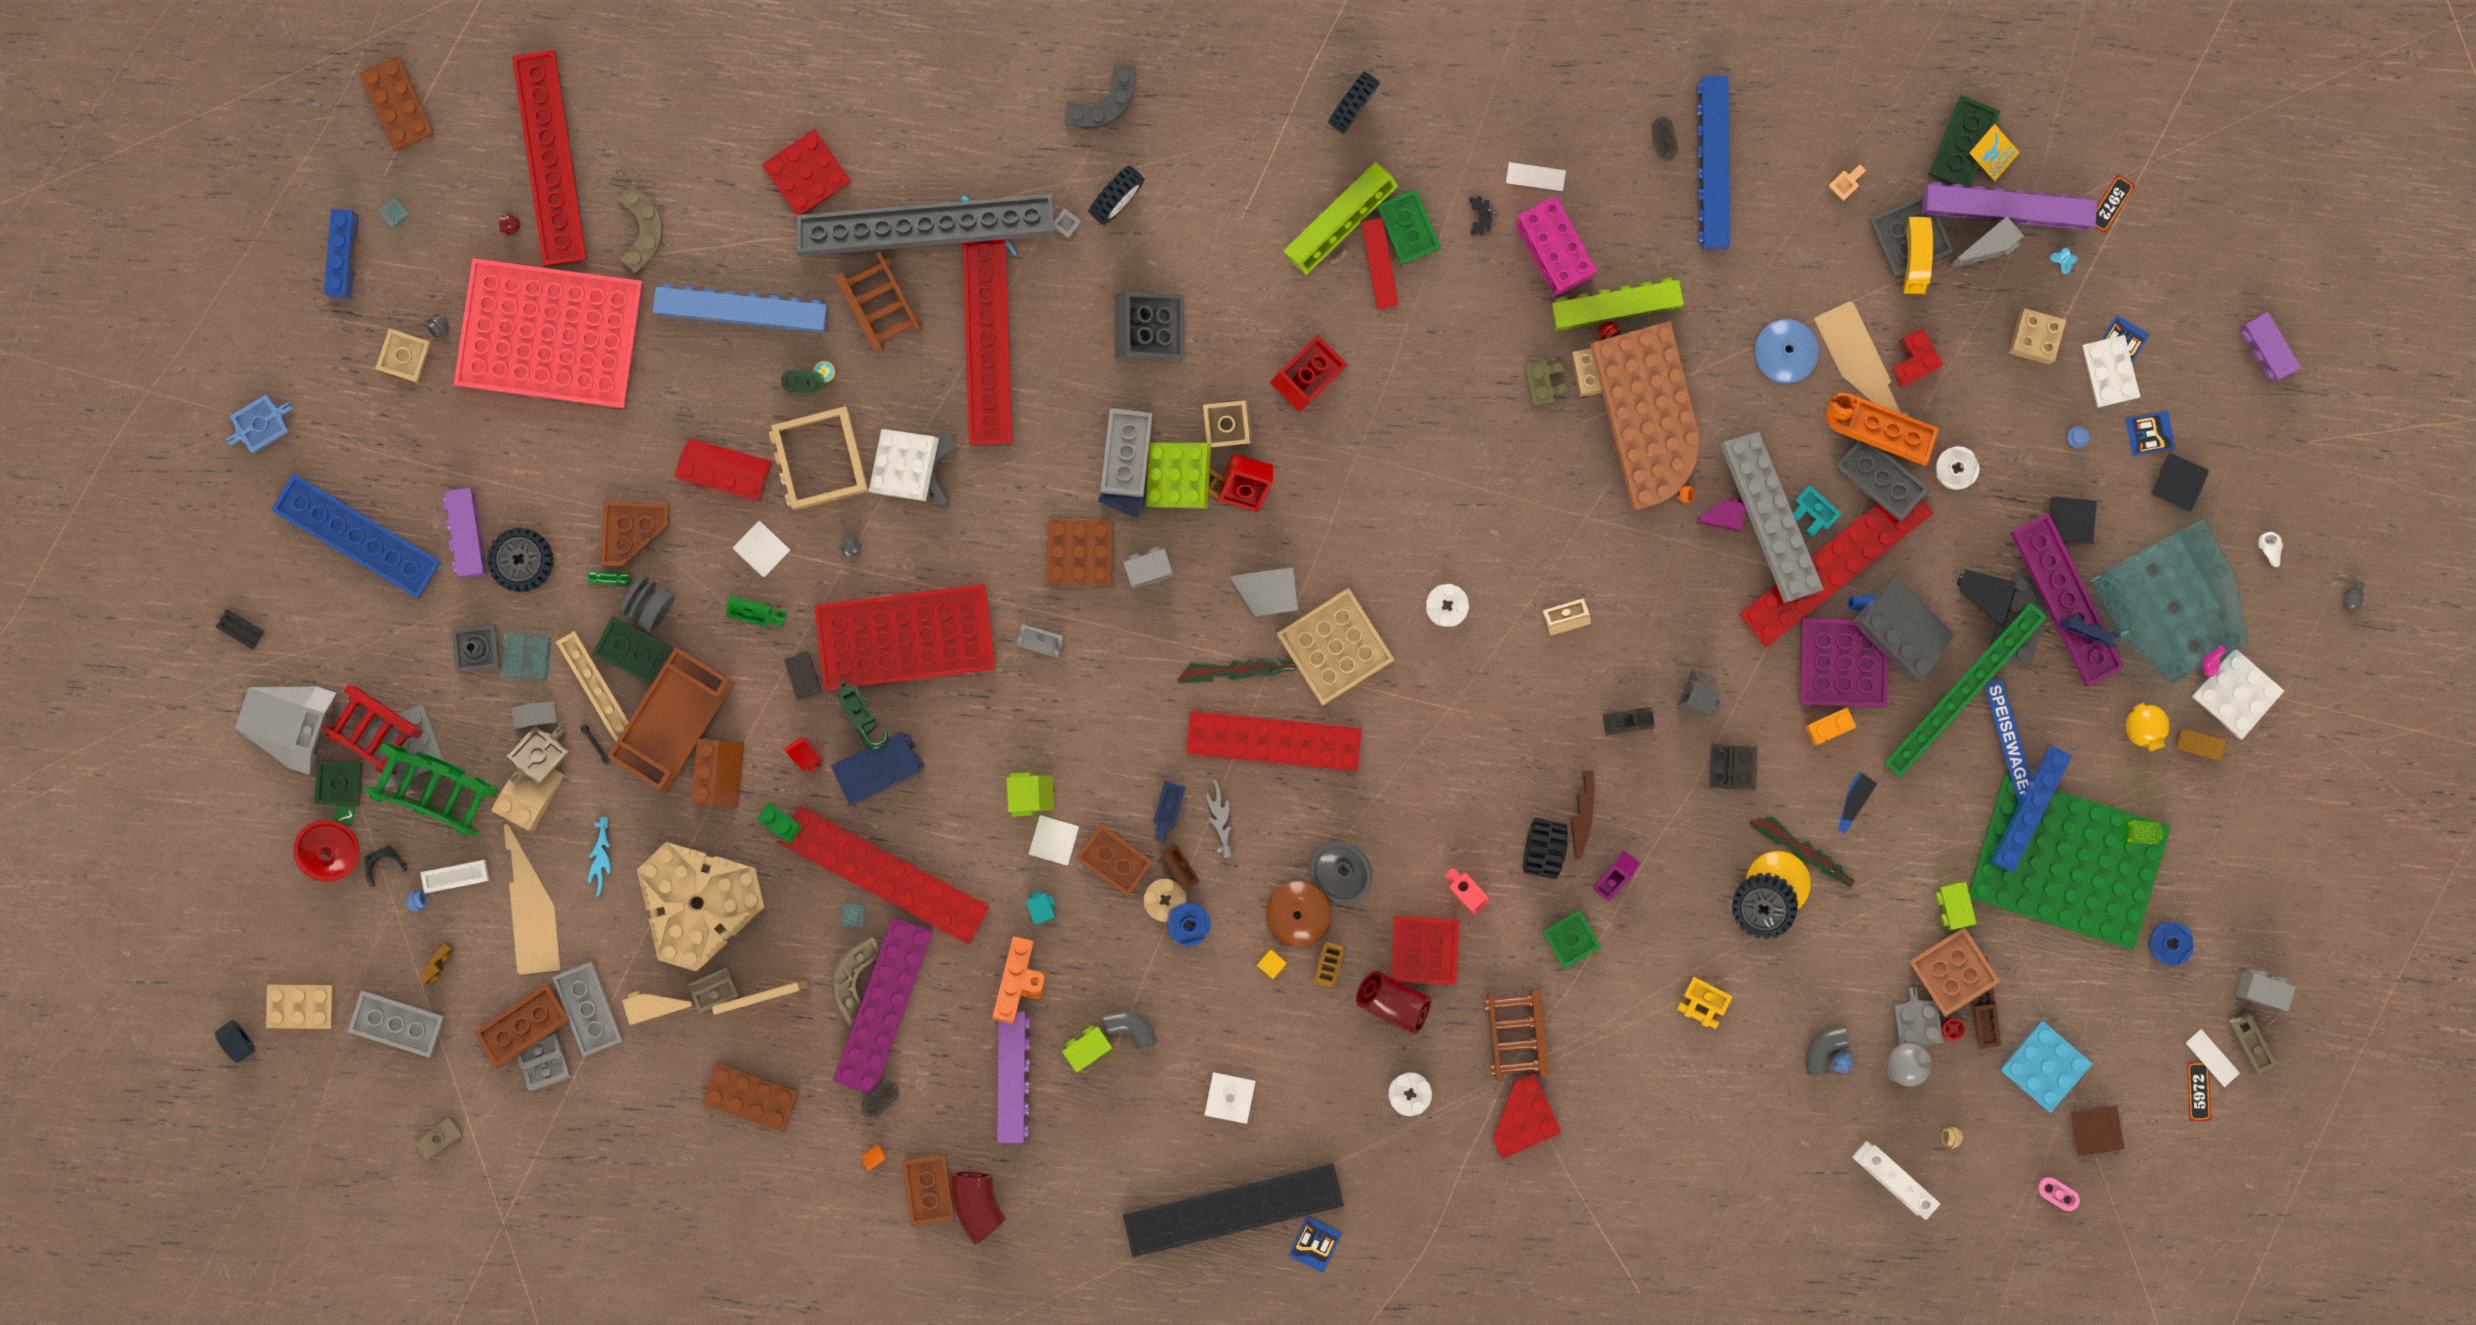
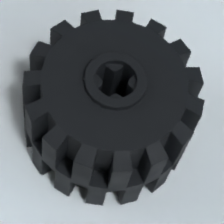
M1539 818L1533 819L1525 845L1523 857L1524 873L1557 879L1567 852V824Z

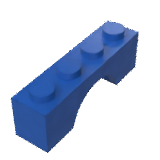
M331 209L324 294L329 298L351 299L353 277L350 259L352 244L357 236L359 216L353 210Z

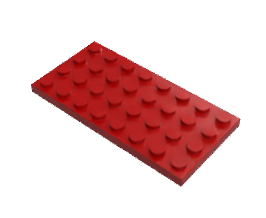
M986 584L814 605L824 691L840 689V681H844L853 687L996 670Z

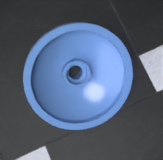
M1783 319L1769 324L1761 331L1755 343L1754 356L1760 371L1766 377L1778 383L1790 384L1801 381L1813 371L1819 357V346L1815 335L1806 325L1795 320ZM1791 346L1792 353H1787L1785 347Z

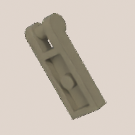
M2249 1011L2241 1013V1016L2236 1019L2233 1017L2228 1020L2230 1028L2237 1037L2256 1075L2277 1066ZM2247 1024L2249 1029L2243 1032L2240 1026Z

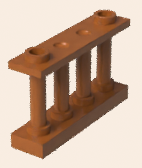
M880 252L876 253L880 260L879 262L850 277L848 275L845 277L842 272L834 275L876 354L883 351L881 344L884 343V340L913 325L917 332L921 331L919 325L922 324L917 312L912 313L889 269L893 267L887 255L883 257ZM883 269L885 270L890 279L889 281L862 295H854L851 289L855 287L854 284ZM892 288L895 289L900 299L872 314H864L861 307L864 306L865 302ZM902 307L906 309L910 318L881 333H874L871 326L874 325L875 321Z
M1530 989V994L1524 997L1494 1000L1493 993H1487V998H1484L1485 1011H1489L1494 1063H1490L1491 1076H1495L1496 1080L1500 1081L1501 1073L1529 1070L1538 1072L1540 1077L1549 1076L1540 989ZM1522 1005L1532 1007L1533 1015L1529 1016V1018L1495 1021L1494 1008ZM1520 1027L1534 1028L1535 1037H1531V1040L1501 1043L1497 1041L1496 1030ZM1530 1048L1536 1050L1537 1059H1533L1531 1062L1500 1064L1499 1051Z

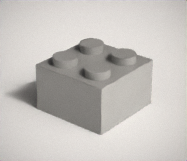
M1155 547L1147 550L1148 554L1140 556L1137 553L1127 557L1124 565L1133 590L1173 577L1165 549L1160 550V547Z
M2250 969V972H2242L2235 997L2274 1010L2288 1012L2296 988L2289 985L2290 980L2274 976L2268 978L2269 973L2260 970Z

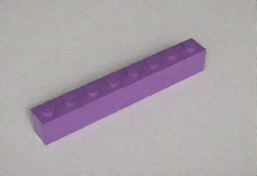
M1931 182L1923 189L1921 214L2001 222L2005 217H2008L2016 224L2089 231L2096 226L2097 201L2090 200V197L2085 196L2073 199L2065 194L2053 197L2048 196V193L2038 192L2033 195L2027 194V191L2016 190L2012 193L2006 192V189L1995 188L1992 191L1985 190V187L1974 186L1971 189L1964 188L1962 184L1943 186L1941 182Z

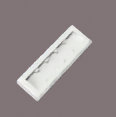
M486 860L420 872L424 893L489 881Z

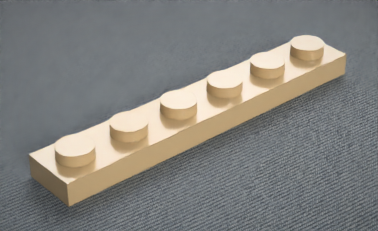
M573 631L556 643L616 742L629 720L576 631Z

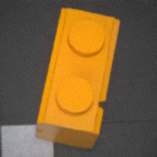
M1848 708L1839 710L1805 726L1813 746L1856 728Z

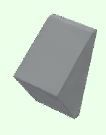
M554 701L529 703L511 708L514 729L558 723Z

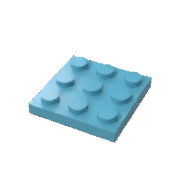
M2040 1021L2000 1068V1071L2046 1111L2051 1113L2093 1063L2044 1021Z

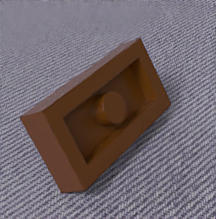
M1177 845L1161 853L1162 857L1158 859V862L1160 863L1163 860L1167 862L1168 867L1164 871L1169 872L1172 870L1176 882L1183 890L1199 881Z

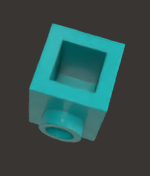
M1041 891L1028 895L1030 899L1026 901L1035 925L1056 917L1053 908H1056V904L1052 895L1048 897L1047 893L1042 894Z

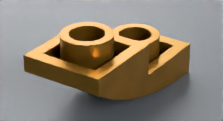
M2182 729L2176 749L2222 761L2227 740Z
M444 943L429 960L420 980L423 985L428 983L432 985L442 977L440 973L444 969L439 963L443 964L452 957L451 952L455 949L450 943Z

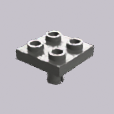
M496 625L452 629L455 670L457 673L500 668Z

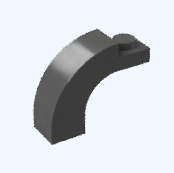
M947 429L934 436L939 438L928 488V491L932 490V493L929 495L934 504H940L942 508L950 503L937 482V468L945 457L958 450Z

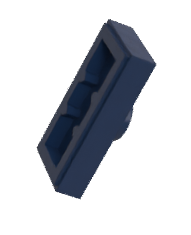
M1101 493L1098 502L1138 518L1146 498Z

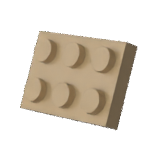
M267 985L266 1028L333 1029L334 985Z

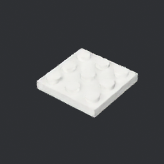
M881 429L868 492L926 501L939 438Z
M2234 648L2220 663L2218 673L2213 677H2208L2191 697L2241 740L2274 704L2284 690Z

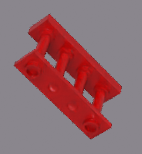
M348 684L343 691L350 696L348 705L334 727L323 725L322 729L327 732L326 736L335 742L339 740L376 765L375 769L382 774L387 763V756L382 761L374 753L390 727L396 726L400 729L398 731L400 734L393 745L401 747L406 739H410L411 736L420 738L423 730L360 688ZM363 704L366 706V713L349 739L341 731L357 705ZM379 715L383 718V723L368 748L364 749L357 743L372 718ZM393 769L391 774L397 775L398 771Z

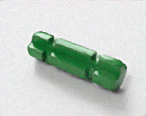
M590 571L588 572L587 579L589 583L593 584L599 582L600 584L618 585L620 583V585H629L631 578L628 573H621L619 575L618 573L600 572L598 574V572Z

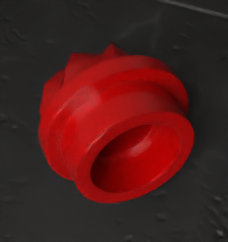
M1610 321L1602 323L1598 329L1601 340L1618 336L1621 332L1618 329V325Z

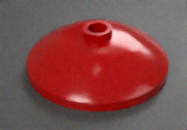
M320 820L308 824L298 833L293 846V856L298 868L306 876L321 882H333L343 879L354 870L359 860L360 846L354 833L345 825L336 821ZM326 854L329 858L323 859L321 855Z

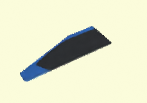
M1861 772L1858 773L1848 790L1838 828L1843 833L1847 831L1877 785L1876 782Z

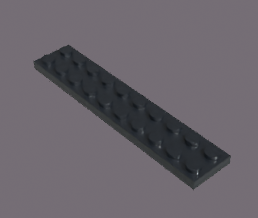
M1332 1163L1123 1214L1132 1257H1137L1344 1207L1335 1166Z

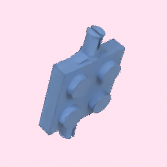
M269 395L262 396L229 416L235 425L236 433L226 438V442L231 447L241 440L247 445L252 454L256 453L290 432L284 422L283 415L293 410V406L288 401L278 408L273 404Z

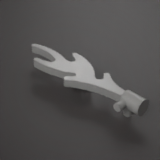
M1213 779L1217 794L1216 801H1212L1209 793L1206 794L1209 807L1217 819L1209 818V820L1217 829L1223 843V847L1218 848V853L1223 852V858H1230L1232 853L1230 846H1228V836L1231 827L1229 826L1226 830H1223L1229 817L1230 802L1226 801L1225 807H1221L1220 787L1217 780Z

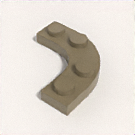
M631 184L618 200L638 219L640 231L635 243L620 260L637 275L659 249L662 240V220L655 205L636 186Z
M869 936L848 950L839 960L834 970L832 994L848 1026L853 1025L861 1003L855 989L856 979L859 972L876 960L880 950L872 936Z

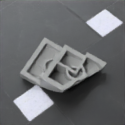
M1293 568L1230 576L1232 583L1255 617L1298 611Z

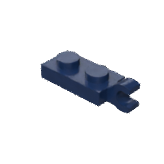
M2078 616L2061 619L2059 625L2060 628L2094 642H2101L2109 648L2117 647V644L2111 641V637L2121 636L2117 631L2106 632L2102 630L2100 625L2084 623L2083 619Z
M1165 781L1153 823L1159 824L1155 840L1164 842L1167 827L1174 829L1186 787Z

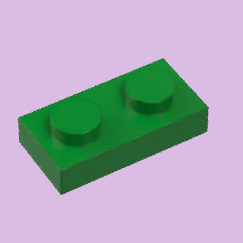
M770 802L767 803L756 819L789 844H791L803 827Z

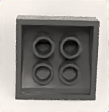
M1124 291L1114 295L1115 359H1184L1183 295Z

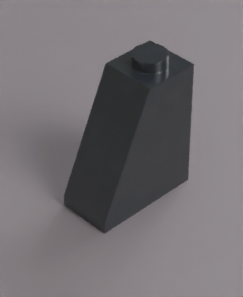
M1965 569L1964 574L1960 573L1957 581L1960 593L1997 624L2005 627L2017 584Z

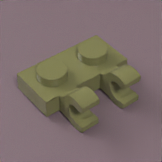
M1542 360L1525 364L1533 407L1554 403V396L1568 394L1567 383L1552 387L1549 376L1564 373L1563 363L1547 366V361Z

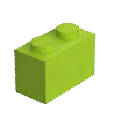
M1958 882L1937 888L1938 893H1935L1937 904L1942 907L1941 921L1943 926L1947 927V930L1977 924L1966 882Z
M1091 1025L1081 1032L1083 1037L1076 1041L1073 1038L1064 1044L1066 1049L1062 1053L1076 1073L1113 1048L1099 1026L1094 1028Z

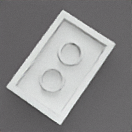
M2125 335L2081 346L2097 408L2140 398Z

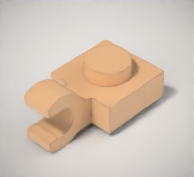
M1861 165L1850 174L1844 170L1828 187L1844 201L1859 187L1856 180L1866 170Z

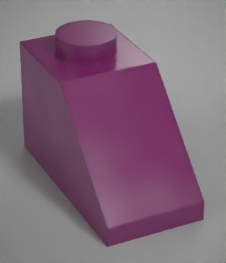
M1729 498V501H1723L1697 518V523L1739 532L1742 529L1746 510L1745 505L1742 504L1740 499Z
M1623 850L1592 889L1610 901L1631 879L1641 863Z

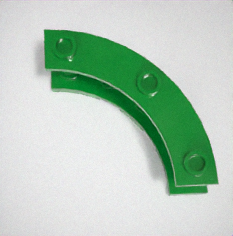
M386 743L382 744L379 751L387 756V763L376 787L364 786L362 789L370 795V799L376 802L383 800L412 808L414 812L420 815L428 814L457 829L456 832L463 836L479 834L480 831L471 826L473 818L482 798L486 796L495 797L499 790L498 788L478 776L474 780L464 774L466 770L419 751L414 755L407 753L405 747ZM399 761L407 763L408 767L397 792L384 790L395 764L399 763ZM423 767L431 770L432 774L419 801L405 796V793L416 769ZM444 775L453 779L455 784L442 811L429 805L428 802L439 777ZM467 786L474 790L473 793L475 795L462 821L451 815V812L462 787Z

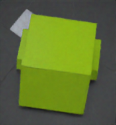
M1033 772L1011 773L1010 777H1007L1008 812H1012V817L1035 816V811L1054 810L1053 776H1033Z

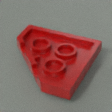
M1531 1073L1513 1083L1493 1137L1502 1159L1562 1133L1535 1073Z

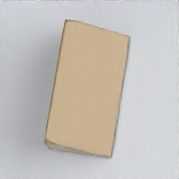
M1584 598L1543 610L1550 636L1591 624L1590 614Z

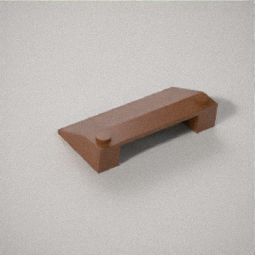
M675 647L607 757L653 787L667 793L697 746V739L702 738L735 685V682Z

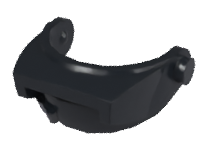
M390 845L364 857L366 879L371 887L375 886L372 877L373 866L381 858L390 857L396 860L403 872L408 869L406 862H402L398 853Z

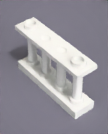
M1865 1141L1852 1156L1855 1161L1917 1216L1920 1215L1927 1220L1940 1205L1934 1197L1876 1145L1872 1146L1869 1142Z

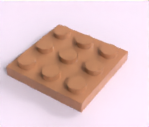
M1965 927L1909 961L1945 1017L2001 983Z

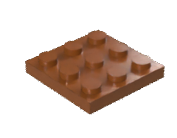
M1048 520L1047 584L1111 586L1113 521Z

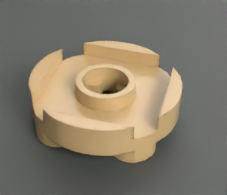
M1171 879L1154 881L1149 885L1144 895V906L1147 913L1152 918L1161 922L1167 921L1171 909L1180 904L1187 903L1185 890L1176 881ZM1162 894L1171 897L1169 906L1159 903L1162 900L1160 897Z

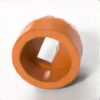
M1683 486L1678 491L1680 496H1677V498L1683 503H1692L1694 500V488L1692 486Z

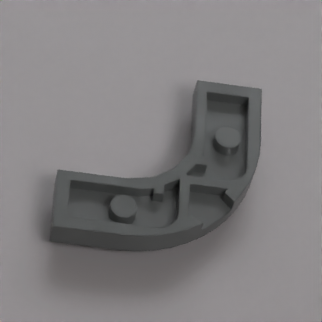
M1114 65L1112 87L1106 99L1093 105L1067 103L1065 125L1096 128L1112 123V121L1125 112L1130 104L1136 68Z

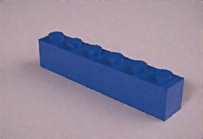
M2054 746L2046 748L1990 863L2008 872L2015 871L2072 755Z

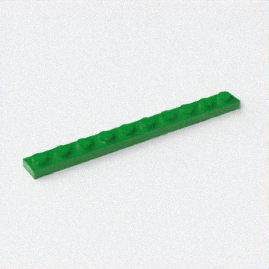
M2029 603L1885 760L1884 764L1897 776L1901 777L2047 617L2032 603Z

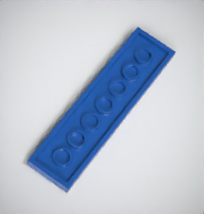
M294 473L271 511L418 599L441 564V561Z

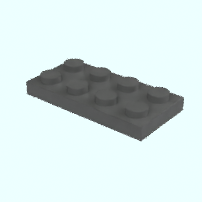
M1858 441L1835 466L1840 473L1899 522H1902L1930 492L1926 485L1885 451L1862 441Z
M2015 572L2012 574L2010 581L2015 582L2017 588L2005 627L1996 624L1990 645L2029 603H2032L2046 616L2048 609L2031 577ZM2044 621L2007 661L2027 668L2030 667Z

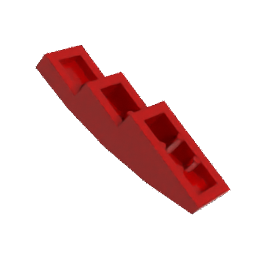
M1382 217L1361 221L1376 307L1381 309L1397 306L1398 300Z

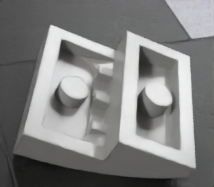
M557 1034L545 1037L517 1056L519 1066L523 1070L527 1088L530 1092L571 1078Z

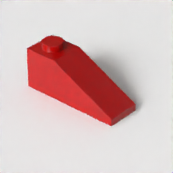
M800 737L784 748L785 752L803 772L809 770L812 773L821 767L820 762L823 761V758L809 738Z

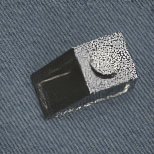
M1652 707L1603 714L1606 736L1655 729Z

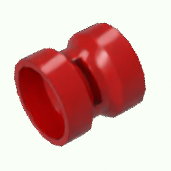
M1946 1018L1941 1023L1942 1036L1947 1039L1959 1040L1965 1034V1025L1959 1019Z

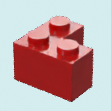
M1923 327L1899 341L1909 359L1895 366L1891 371L1900 388H1903L1943 366Z

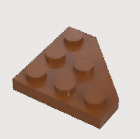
M604 501L600 565L624 567L668 527L669 504Z

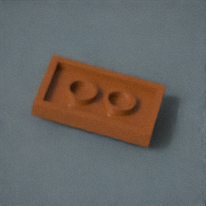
M1102 824L1099 825L1076 857V860L1126 896L1131 894L1153 863L1151 859Z
M946 1154L903 1160L902 1165L911 1226L954 1220Z

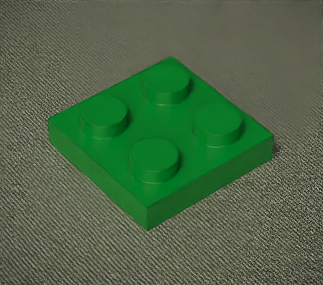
M1580 910L1542 931L1563 969L1601 948Z

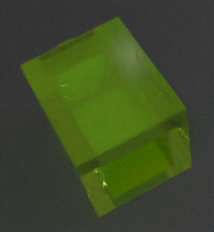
M2129 821L2127 843L2159 844L2163 834L2160 823Z

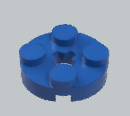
M1183 903L1169 911L1167 919L1168 933L1174 941L1181 945H1197L1204 940L1207 932L1209 933L1211 920L1200 904ZM1187 920L1194 921L1190 929L1183 926Z
M2166 922L2158 925L2152 931L2148 947L2153 957L2160 963L2166 965L2182 964L2193 953V936L2184 925ZM2174 938L2176 940L2174 943L2176 948L2171 947L2168 949L2167 940Z

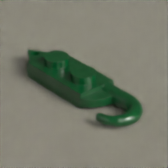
M840 681V690L837 697L863 744L872 750L884 747L888 741L887 731H883V739L880 742L876 743L871 740L868 734L876 727L874 716L857 686L853 687L844 681Z

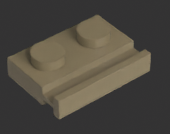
M728 967L687 984L698 1013L707 1011L714 1005L725 1003L740 996Z

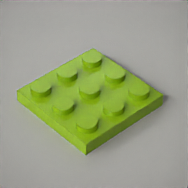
M1150 443L1146 507L1207 508L1211 444Z

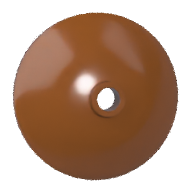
M1303 881L1289 882L1279 887L1269 899L1266 909L1267 923L1272 933L1280 941L1292 946H1305L1314 943L1326 932L1331 920V907L1326 895L1315 885ZM1295 911L1301 912L1302 916L1300 919L1294 917Z

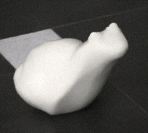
M2267 532L2259 537L2258 546L2268 557L2270 564L2274 567H2279L2283 548L2282 538L2274 532Z

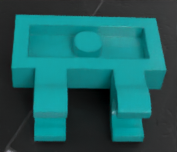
M1810 485L1794 501L1799 506L1793 512L1796 522L1805 512L1815 520L1804 532L1810 538L1821 527L1828 530L1842 514Z

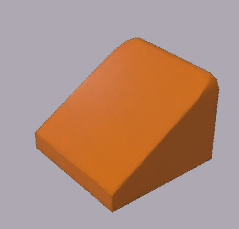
M876 1145L861 1157L867 1171H870L887 1159L888 1156L880 1145Z

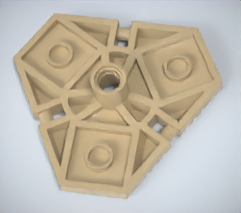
M666 842L637 869L646 911L649 910L651 917L649 924L659 961L698 971L728 943L727 939L731 935L735 936L765 908L757 870L751 866L717 856L711 858L706 853ZM704 865L711 866L709 873L702 872ZM695 897H701L703 900V906L700 909H696L693 906V899ZM664 907L666 915L659 916L657 908ZM720 924L725 928L721 934L716 930Z

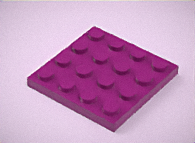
M1801 619L1800 705L1887 707L1888 658L1852 623L1853 620Z

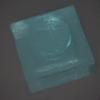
M395 197L378 211L393 228L410 215Z
M843 904L841 926L864 927L865 905Z

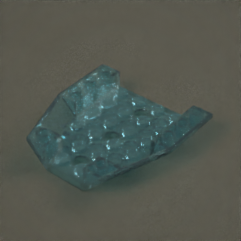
M2205 519L2170 535L2090 580L2121 637L2172 684L2202 667L2203 658L2217 649L2219 645L2226 648L2224 654H2227L2248 643L2236 575ZM2149 564L2157 566L2158 572L2155 576H2151L2147 572ZM2170 602L2178 604L2179 610L2176 614L2168 610ZM2192 639L2197 640L2200 644L2199 650L2196 652L2189 648V643Z

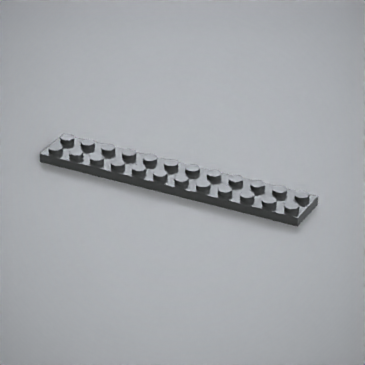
M1052 194L797 215L798 256L1055 235Z

